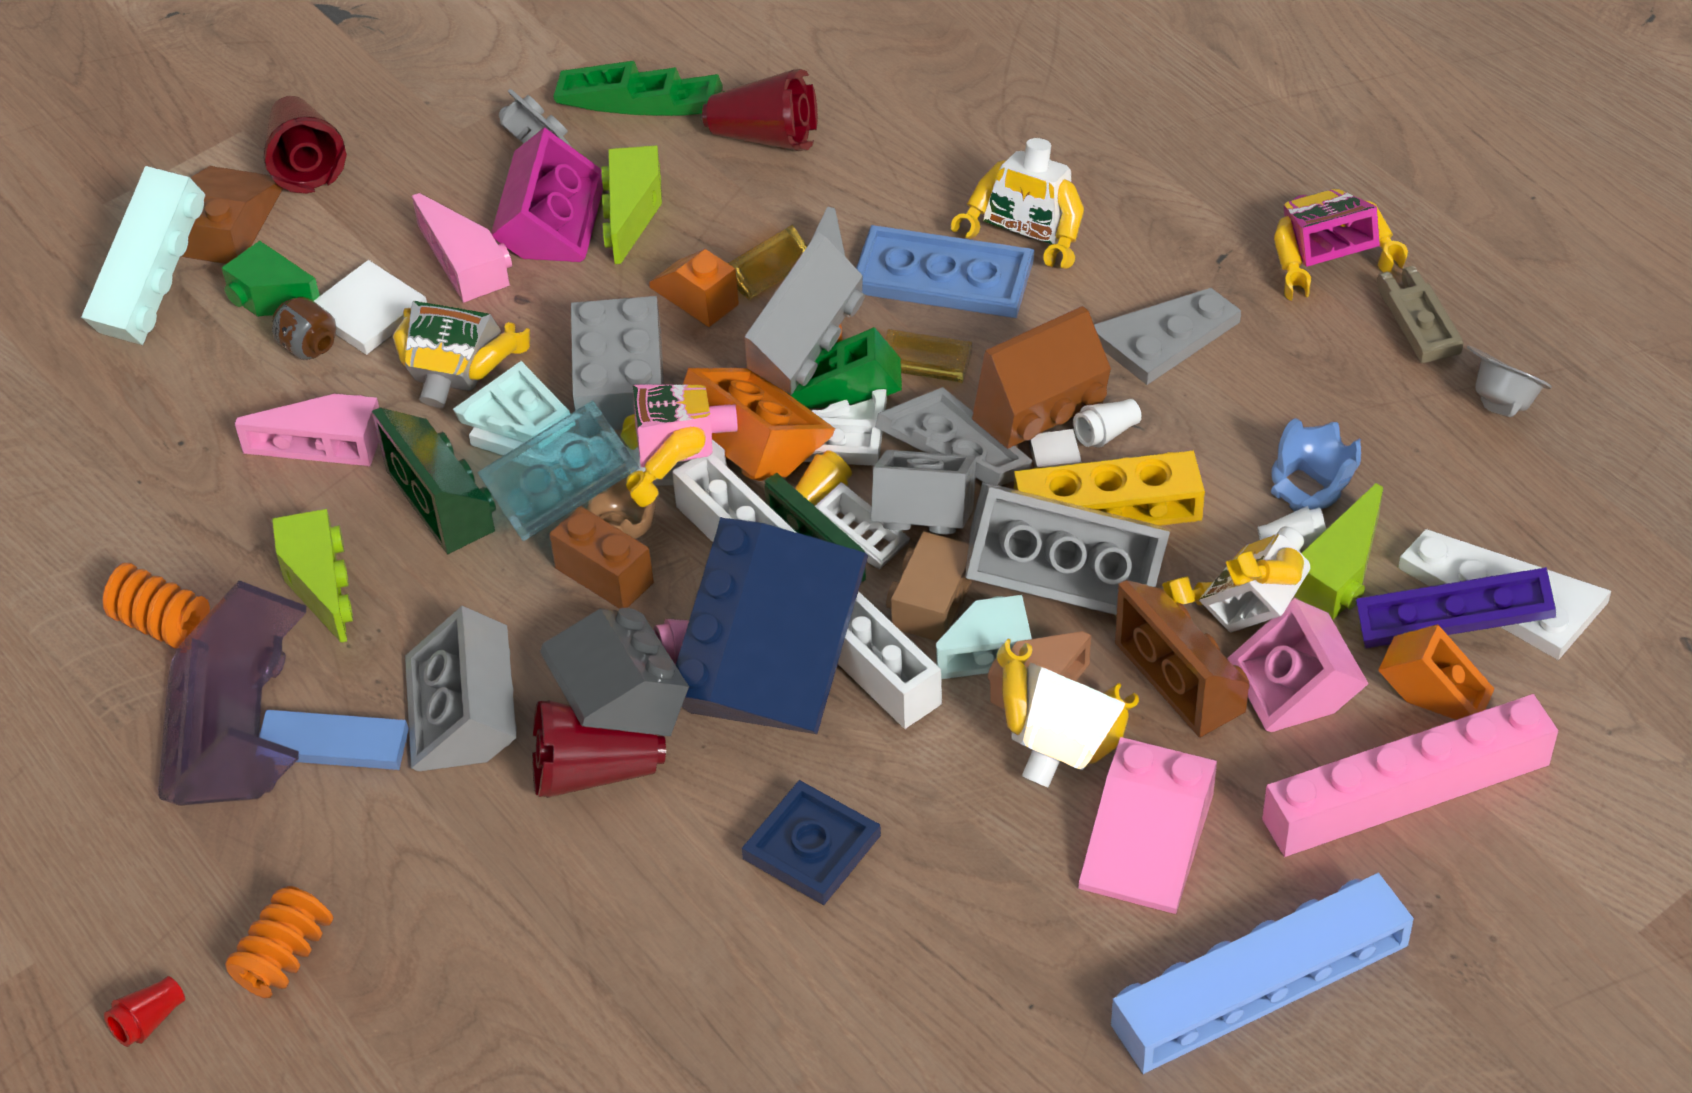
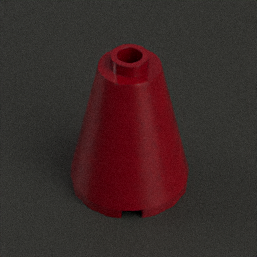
M793 69L711 95L708 102L702 108L703 124L705 127H709L710 132L716 136L795 151H807L814 143V140L807 141L809 130H817L818 124L815 89L813 84H805L803 77L809 76V74L802 69Z
M286 96L276 101L271 108L264 147V163L272 179L277 185L290 192L305 194L315 192L314 188L326 183L329 186L335 182L344 169L347 156L341 134L302 98Z
M550 700L538 701L536 704L533 723V736H536V752H532L534 791L538 797L550 798L652 775L656 772L657 764L665 763V736L586 727L580 724L570 705Z

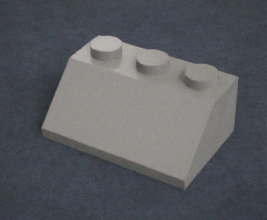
M817 232L744 337L747 369L792 395L799 384L805 386L810 381L818 365L814 361L823 349L826 351L831 350L841 333L839 325L846 315L853 317L865 298V294L862 293L863 275L820 232Z
M461 606L405 655L411 769L416 771L486 763L517 738L507 625Z

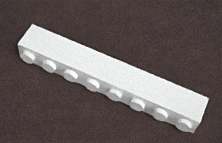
M713 453L708 457L691 459L672 471L676 507L712 542L714 541L720 517L760 522L796 532ZM858 591L838 665L906 729L942 704L941 669Z

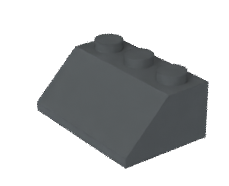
M600 608L542 644L540 653L582 726L671 736L689 686L642 613L631 608H620L618 611Z

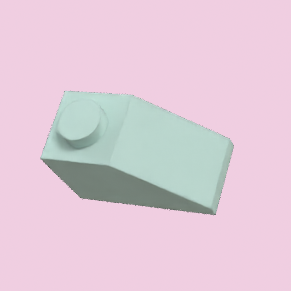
M1022 595L996 596L990 599L977 600L964 612L936 643V665L941 669V679L987 674L992 663L997 658L998 650L1008 638L1011 640L1010 649L1017 641L1032 639Z

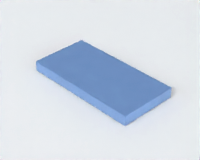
M871 225L856 269L863 275L862 293L867 296L1017 318L1034 261V249Z

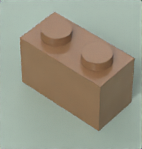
M923 531L916 547L908 548L902 566L903 575L899 582H892L886 599V607L891 609L892 623L900 631L938 641L951 628L973 580L965 578L969 543Z

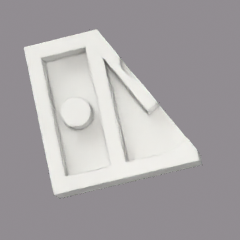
M886 389L872 391V399L851 406L846 399L830 404L829 407L823 410H811L833 426L835 431L833 436L815 450L804 462H811L815 455H822L826 450H830L838 454L847 464L875 466L880 457L883 431L876 428L875 425L878 413L886 410Z

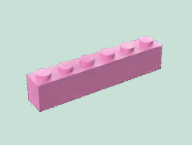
M1531 694L1268 784L1262 820L1283 856L1287 857L1549 766L1558 729L1535 695Z

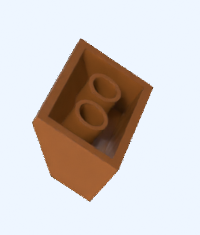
M1081 306L985 350L972 420L1007 449L1025 440H1031L1037 434L1056 425L1064 424L1077 413H1080L1082 407L1086 405L1103 403L1107 395V384L1111 367L1089 311Z
M1129 580L1119 583L1115 644L1196 735L1201 738L1244 714L1247 708L1250 687L1245 672L1238 665H1232L1220 652L1214 638L1208 633L1204 634L1193 623L1187 609L1181 603H1175L1163 589Z

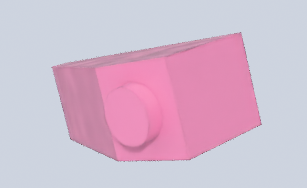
M421 193L412 195L418 227L463 303L510 286L507 268L512 267V261L504 243L498 245L488 229Z
M331 394L238 417L235 427L243 454L370 466L379 443L372 411L379 408L377 398Z

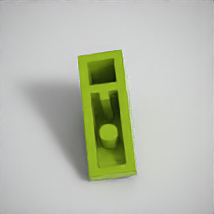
M1377 483L1301 553L1309 561L1311 569L1294 596L1304 603L1328 612L1332 620L1345 608H1354L1357 605L1356 599L1362 598L1365 591L1363 582L1379 518L1383 487Z

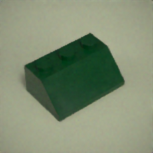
M381 407L372 411L387 473L447 555L495 532L492 512L496 511V505L490 492L486 487L478 488L470 466L465 459L457 460L454 456L452 444L443 431L437 433L426 418Z

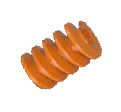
M122 563L110 575L104 589L103 608L107 616L115 621H121L130 628H136L141 633L150 635L160 642L165 641L166 644L173 648H184L192 644L200 636L210 617L208 599L203 596L196 597L195 593L189 589L181 590L180 586L173 582L166 583L165 579L160 576H152L145 569L137 570V567L132 563Z
M287 886L275 891L270 900L271 904L262 909L259 916L260 920L253 922L250 926L249 936L243 937L239 941L237 952L230 954L225 963L227 972L239 985L261 998H271L273 994L269 986L286 989L289 979L281 970L297 973L301 965L294 955L308 957L312 949L306 940L319 941L323 933L317 924L329 926L334 919L332 913L315 896L294 886Z

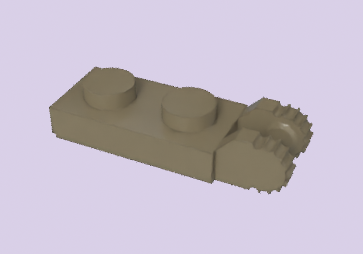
M1415 266L1405 267L1402 271L1401 276L1404 289H1400L1390 272L1378 274L1377 287L1380 295H1382V299L1389 307L1421 363L1462 354L1464 344L1462 337L1429 283H1425Z

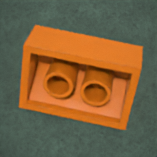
M688 368L683 385L705 386L709 406L735 404L737 431L712 433V440L725 449L726 459L731 460L742 468V474L750 479L764 481L775 473H778L781 477H787L809 458L815 450L833 436L835 431L833 426L785 391L747 368Z

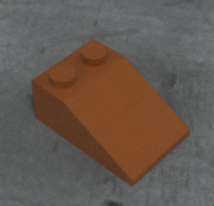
M208 166L190 177L206 195L203 211L195 219L188 236L187 249L180 257L222 264L229 263L252 246L283 188L275 183L271 175L216 166Z

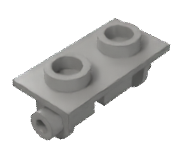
M512 89L508 90L515 101L510 106H505L500 110L501 126L512 133L519 141L521 140L523 144L545 127L571 146L563 137L568 132L567 129L554 116L550 115L545 119L542 116L545 111L531 96L527 95L522 99Z

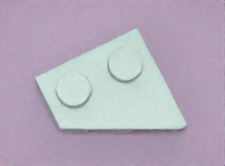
M522 361L453 409L462 424L535 446H539L573 422L569 410Z

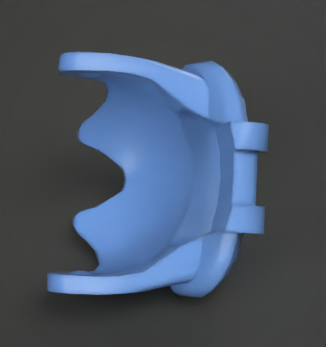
M1299 419L1291 420L1282 433L1278 446V458L1272 466L1271 476L1275 485L1271 489V494L1278 499L1283 498L1287 501L1293 511L1306 506L1309 509H1324L1331 506L1341 497V491L1348 485L1354 472L1360 465L1361 439H1357L1351 445L1346 446L1341 441L1338 422H1330L1322 426L1303 427ZM1297 470H1302L1324 486V488L1310 496L1297 488L1286 477Z

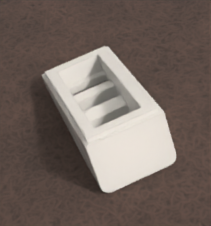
M842 482L815 506L863 548L868 555L867 562L878 569H881L910 540L901 530L883 528V522H871L872 507ZM839 512L845 515L842 519L836 516ZM853 521L859 523L854 530L848 526ZM868 529L874 532L867 540L861 537ZM882 538L890 542L881 551L874 547Z

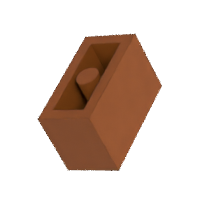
M579 506L549 533L555 568L619 609L628 608L654 583L649 547L582 506Z

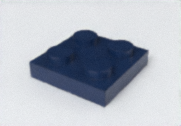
M799 780L742 847L743 860L818 903L825 905L879 839L881 827L879 823Z

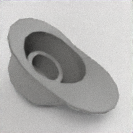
M1467 345V349L1481 358L1475 391L1481 396L1484 408L1490 412L1512 417L1518 411H1526L1543 388H1552L1547 382L1510 367L1489 354Z

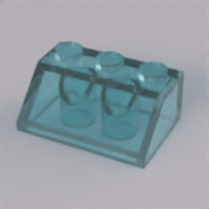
M592 400L477 473L512 529L522 541H525L640 468Z

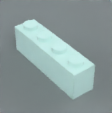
M145 166L81 316L98 333L143 345L148 332L154 328L159 305L164 294L169 291L172 285V274L180 256L187 249L188 236L195 219L201 215L204 207L206 194L190 177Z

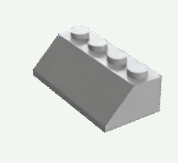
M982 482L971 525L965 578L1117 615L1119 583L1129 580L1156 587L1170 531L1159 525Z

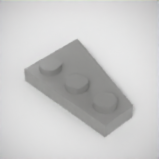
M1208 288L1094 324L1104 352L1148 385L1240 323L1241 310L1218 292Z
M944 387L882 411L877 416L876 428L923 452L976 456L975 478L986 483L1003 486L1014 481V471L1030 470L1032 460L1016 446L1007 449L972 420L973 411Z

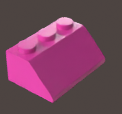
M544 127L514 151L491 231L493 238L500 243H504L508 249L522 259L567 262L583 261L586 258L603 191L601 168Z

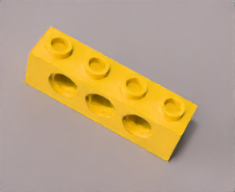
M1194 450L1014 471V490L1159 526L1202 521L1205 489Z

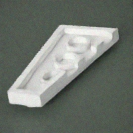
M1428 529L1400 556L1398 569L1428 586L1541 568ZM1548 570L1556 607V618L1502 626L1501 628L1559 660L1608 604L1611 591Z

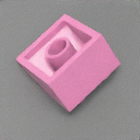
M1295 598L1289 603L1282 616L1268 621L1227 658L1232 665H1238L1245 672L1250 685L1248 698L1265 730L1269 732L1334 714L1369 684L1329 613Z

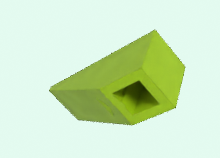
M658 145L609 149V166L601 167L603 190L610 191V194H602L604 219H610V222L603 223L605 248L613 247L615 264L623 262L662 204Z
M327 509L272 518L276 554L284 582L340 643L347 642L345 623L353 621V613L349 594L342 595L341 588L348 587L349 581L344 559L337 560V553L345 552L340 525L331 526Z

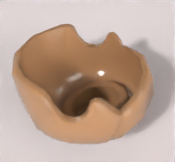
M613 476L606 490L599 492L598 489H593L586 509L632 538L641 537L649 530L653 522L656 499L646 507L638 506L631 498L630 491L626 487L628 476Z

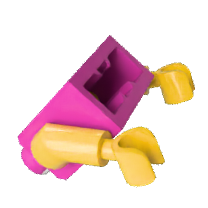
M1331 189L1310 196L1299 195L1292 201L1286 202L1284 204V217L1279 220L1274 234V242L1281 268L1288 272L1285 277L1284 295L1290 301L1293 299L1292 286L1298 285L1304 288L1306 297L1310 293L1311 276L1306 270L1299 268L1302 264L1308 267L1380 246L1382 252L1378 260V267L1383 273H1391L1394 265L1393 260L1397 262L1401 269L1403 268L1408 254L1407 247L1399 241H1392L1390 239L1393 233L1375 203L1362 200L1340 189Z

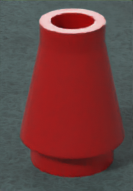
M167 976L155 984L113 1000L111 1003L112 1008L104 1013V1019L112 1035L122 1045L129 1047L134 1042L142 1044L167 1016L185 1001V995L180 985L172 977Z

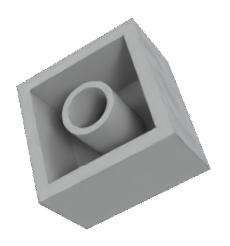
M886 450L873 467L871 522H883V528L889 530H908L911 528V525L929 526L930 532L938 534H952L956 532V528H963L974 509L976 456Z

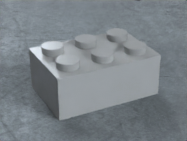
M657 296L571 303L573 401L578 432L623 429L625 418L635 414L633 385H664L662 337Z

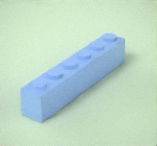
M1380 873L1364 880H1351L1344 884L1337 893L1320 901L1316 899L1309 900L1300 905L1294 913L1280 920L1262 922L1250 934L1233 942H1220L1213 946L1206 955L1189 963H1176L1166 969L1161 976L1145 984L1135 983L1127 986L1117 997L1113 998L1111 1026L1142 1074H1145L1407 947L1414 918Z

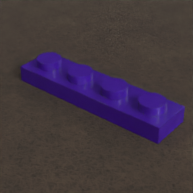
M1547 567L1356 599L1365 649L1390 645L1396 635L1437 624L1447 635L1556 618V607Z

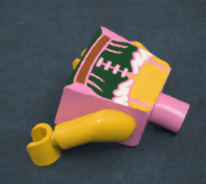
M633 385L635 414L625 418L620 435L631 450H635L638 447L640 466L646 467V470L644 472L635 471L627 477L626 487L630 491L631 498L640 507L650 505L658 495V489L652 483L656 478L662 480L677 462L710 456L713 452L712 433L737 431L735 404L709 406L706 387L702 385Z

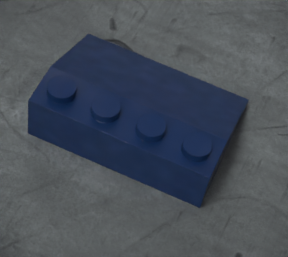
M720 517L676 662V667L689 686L682 707L691 714L818 734L868 555L862 551L765 523Z

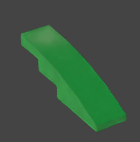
M633 60L563 70L560 72L553 98L559 104L601 112L629 115L681 116L702 114L703 105L708 102L711 95L722 92L723 84L718 74L681 79L676 67L639 72Z

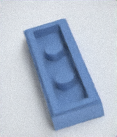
M266 710L256 753L261 760L400 770L409 728L406 720Z

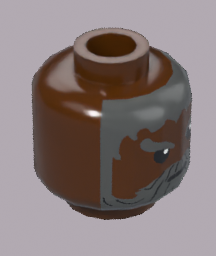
M298 297L285 301L276 309L272 320L273 337L299 359L310 360L326 353L332 347L336 334L335 318L316 302L309 298Z

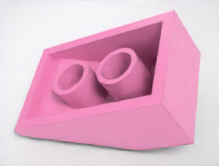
M1120 737L1106 778L1078 889L1176 914L1213 798L1217 761Z

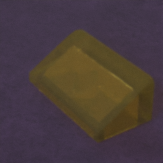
M793 224L728 262L729 265L736 268L737 290L748 300L785 279L808 247Z

